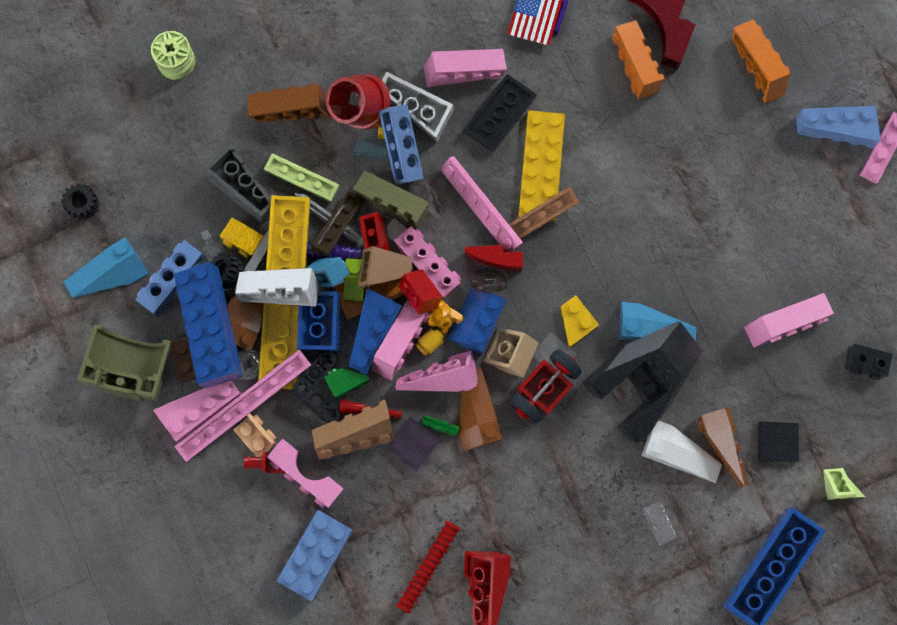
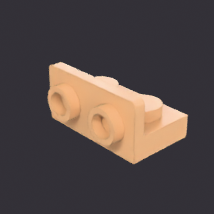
M249 413L247 418L233 430L256 457H262L263 451L268 453L277 445L274 441L277 437L270 429L265 431L261 426L264 422L257 414L252 416Z

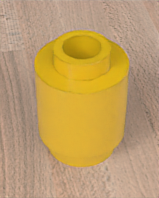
M431 328L417 340L418 343L415 346L424 356L432 354L444 343L442 340L444 336L438 329L433 330Z

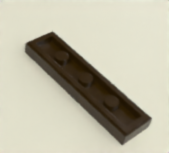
M348 191L311 245V249L328 258L365 199Z

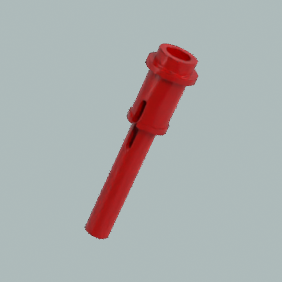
M345 399V401L341 400L339 411L343 412V414L345 412L359 414L363 412V408L368 406H364V403L351 402ZM388 409L389 417L402 418V411Z

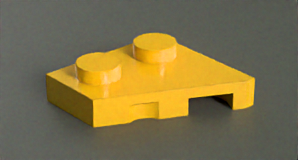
M576 295L560 307L569 348L599 326Z

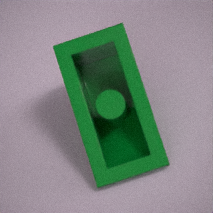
M334 368L328 371L327 376L324 377L336 400L370 383L367 375L343 368Z

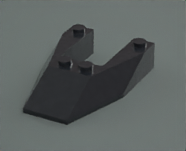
M678 321L624 344L582 383L593 397L603 399L625 378L629 379L645 401L617 427L629 441L638 444L654 429L673 403L703 350L683 324Z

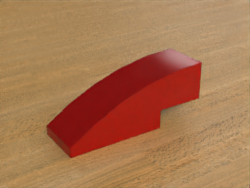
M503 245L465 247V256L485 266L509 271L523 270L522 251L503 252Z

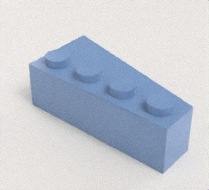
M876 106L802 109L796 116L799 135L820 139L828 138L836 142L844 141L852 145H864L867 148H874L880 142Z

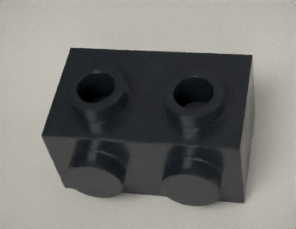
M853 344L848 348L844 369L850 370V373L855 375L865 374L869 375L870 379L881 380L889 374L893 354Z

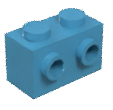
M341 257L317 259L307 267L312 268L319 287L339 285L350 274L346 268V263Z

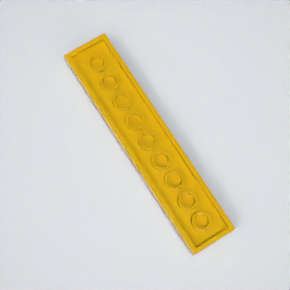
M271 195L266 271L306 269L310 197ZM264 303L258 381L298 351V305ZM299 376L292 380L290 383H288L282 389H292L293 384L296 382Z

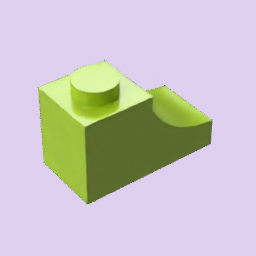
M346 259V268L350 274L344 278V301L363 302L364 287H358L362 261L360 259Z

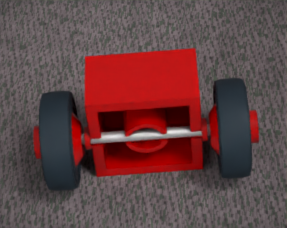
M558 349L550 355V360L557 369L544 359L518 388L517 392L519 394L514 395L510 400V404L516 410V413L522 419H526L532 424H537L541 420V413L546 417L573 387V384L562 374L575 380L582 373L575 359Z

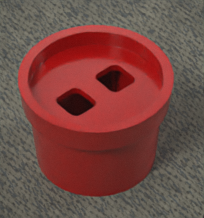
M367 73L357 74L351 77L339 78L331 84L326 95V106L331 117L337 122L348 124L357 129L370 130L381 124L379 110L390 107V95L385 83L379 77ZM352 92L359 95L356 106L349 102Z

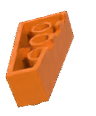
M754 19L734 27L732 40L741 58H746L748 72H753L755 75V85L758 90L762 89L764 103L784 96L790 77V70L781 61L779 53L773 49L771 41L768 38L766 39L762 28L756 24Z
M637 21L616 26L612 34V40L618 46V55L625 64V74L627 77H630L633 94H636L637 98L640 99L659 93L665 78L663 74H658L659 65L657 61H652V51L649 46L644 45L645 37Z

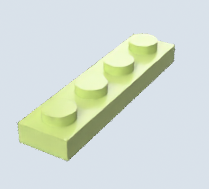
M273 153L264 167V172L330 203L340 187L339 184Z

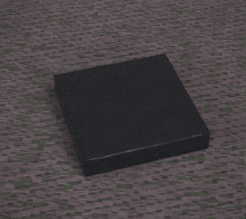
M759 421L758 461L799 462V423Z

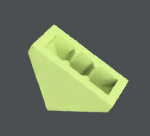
M843 468L825 469L823 471L827 500L865 497L847 477Z

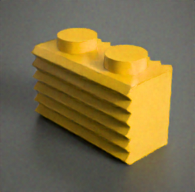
M233 217L220 234L224 246L232 249V247L238 249V254L246 259L248 257L252 258L264 237Z

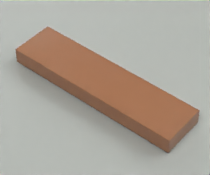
M569 186L510 222L509 226L521 239L577 205L580 201Z

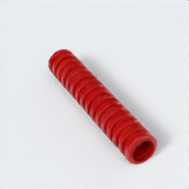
M450 521L444 522L446 525L441 527L442 531L438 532V537H435V543L432 542L431 545L433 546L428 549L429 553L425 554L426 558L422 559V565L419 564V570L416 569V575L412 576L413 580L409 581V586L405 587L406 591L402 592L403 596L399 597V603L396 602L395 604L397 605L396 607L407 614H411V609L415 607V602H418V597L422 596L421 592L425 591L424 587L428 586V580L431 581V575L435 574L434 570H437V565L441 564V558L444 559V553L447 554V548L451 547L450 543H453V538L457 537L456 533L461 531L458 526Z

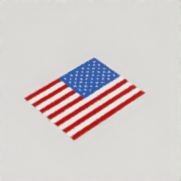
M517 0L507 34L550 46L562 0Z

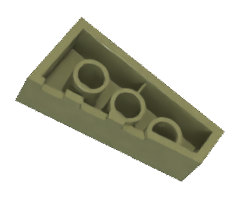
M364 170L353 187V193L365 199V202L409 227L412 226L414 230L420 229L429 214L428 201L395 186L389 181L381 179L373 172L369 173Z

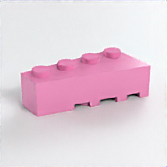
M228 381L213 387L203 388L153 411L174 440L179 443L239 397L241 392L232 381Z

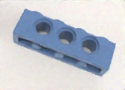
M408 105L379 110L395 185L424 179Z
M185 240L177 244L172 256L163 261L162 268L158 273H154L150 277L149 284L145 288L140 289L135 299L156 317L160 315L178 293L175 278L173 277L171 281H165L166 276L198 266L205 259V256ZM186 259L183 266H177L179 260ZM156 289H161L160 295L153 296V292Z

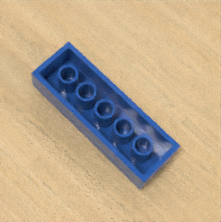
M207 262L174 273L197 384L209 388L243 377L219 268L211 262Z
M786 508L726 598L722 607L747 625H765L826 530L795 508Z

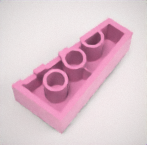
M503 49L435 51L431 53L424 65L427 88L484 79H498L507 70Z
M822 293L764 315L744 328L753 348L767 342L774 343L782 339L784 335L786 337L798 333L797 330L799 329L805 331L812 328L814 323H817V325L829 321L827 317L833 315L834 312L825 294Z
M407 300L376 352L371 371L392 381L397 370L401 369L406 354L411 352L414 346V339L419 338L423 330L421 326L424 322H428L431 313L426 312L418 315Z

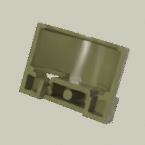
M94 325L77 381L83 385L100 388L105 394L141 402H143L144 398L158 401L163 384L161 378L171 342L164 339L162 343L137 341L115 334L101 325Z

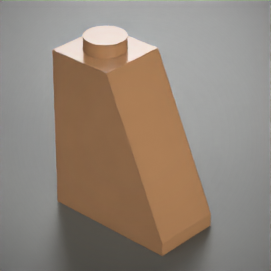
M374 246L363 249L358 287L362 288L402 279L403 274L412 272V257Z

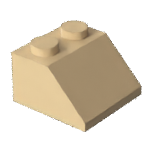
M498 327L483 362L511 375L524 378L539 343L526 333Z

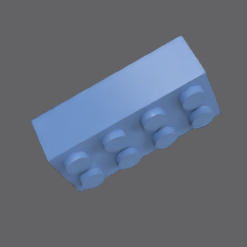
M317 510L277 582L306 599L314 601L354 530Z

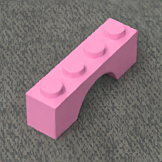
M282 438L267 456L270 459L269 464L276 470L281 468L285 471L284 477L292 483L296 480L301 485L299 489L306 495L313 494L316 497L314 501L322 508L325 505L329 508L344 489L329 476L321 480H309L302 476L297 467L299 452Z

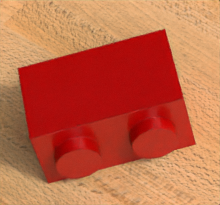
M378 212L359 217L364 249L374 246L391 251L385 218Z
M421 269L403 274L399 285L400 291L408 299L417 314L438 309L443 296L425 271Z

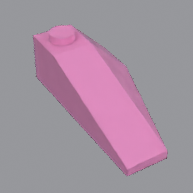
M472 350L448 357L449 361L443 364L433 363L424 372L423 370H417L398 378L395 386L396 390L452 392L472 390L477 386L478 380Z

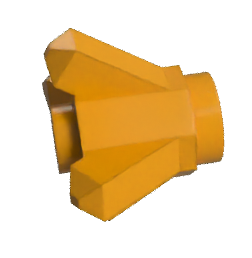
M441 300L438 309L431 311L428 325L439 327L441 334L445 335L453 322L459 324L463 321V315L450 308L445 301Z

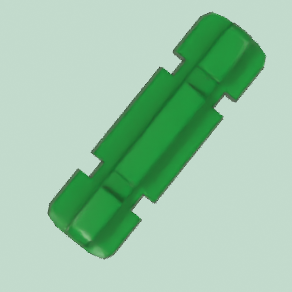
M427 415L423 416L421 422L423 426H430L431 429L443 433L448 432L452 436H457L459 426L449 425L448 422L436 418L432 419V417Z

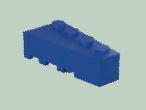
M368 288L349 363L350 368L364 375H368L376 352L402 309V305Z

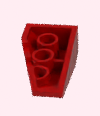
M465 551L464 572L465 578H469L470 589L468 594L472 596L474 606L471 610L474 625H497L510 577V555L487 551Z

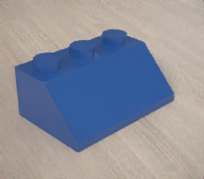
M471 288L459 312L463 315V321L459 324L454 323L447 340L482 355L507 299L489 291Z
M318 291L316 306L298 305V350L340 351L341 294L339 292Z

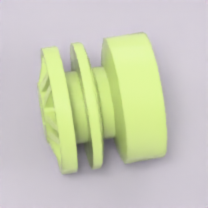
M166 31L159 34L153 40L151 55L158 69L165 77L173 80L182 79L193 71L195 55L184 35L176 31Z

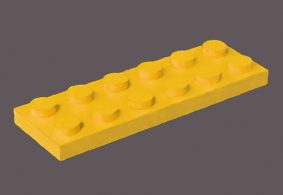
M528 110L518 218L558 194L565 114ZM556 217L549 222H556Z

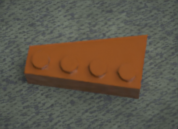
M311 83L304 87L291 86L289 89H273L271 92L257 91L254 94L248 95V116L254 122L280 121V117L286 120H297L300 116L308 117V120L316 119V116L324 115L325 119L331 118L326 106L327 93L319 84Z

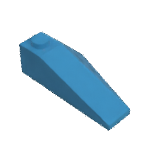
M125 237L105 249L67 278L64 284L71 296L77 298L101 290H110L118 286L134 284L149 275V272L131 243Z
M621 302L619 340L633 341L680 320L643 304ZM680 321L696 341V327Z

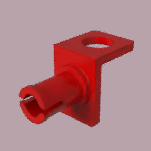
M263 451L262 457L244 456V469L261 468L264 473H286L282 469L276 470L269 464L270 459L267 457L269 454L266 451Z

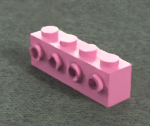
M410 226L394 239V245L402 255L412 257V266L416 271L421 269L425 271L443 296L442 300L444 301L460 287L461 278L455 271L451 272L447 267L448 263L443 257L439 258L435 254L436 249L431 243L427 244L423 240V234L418 229L414 230Z

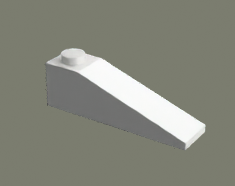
M661 421L649 433L642 453L643 457L714 483L717 482L722 466L720 462L674 426Z

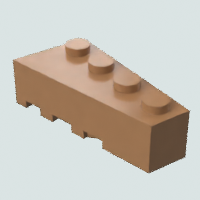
M380 401L379 406L374 408L370 406L363 408V412L355 416L352 414L346 415L340 422L334 420L311 430L318 459H329L332 456L348 454L352 451L395 441L386 401Z

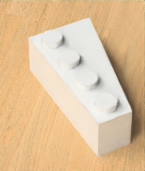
M312 268L239 272L235 294L240 302L316 306L319 283Z

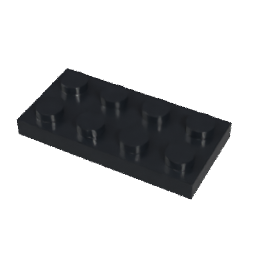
M507 74L467 124L463 132L494 153L535 100L537 94Z

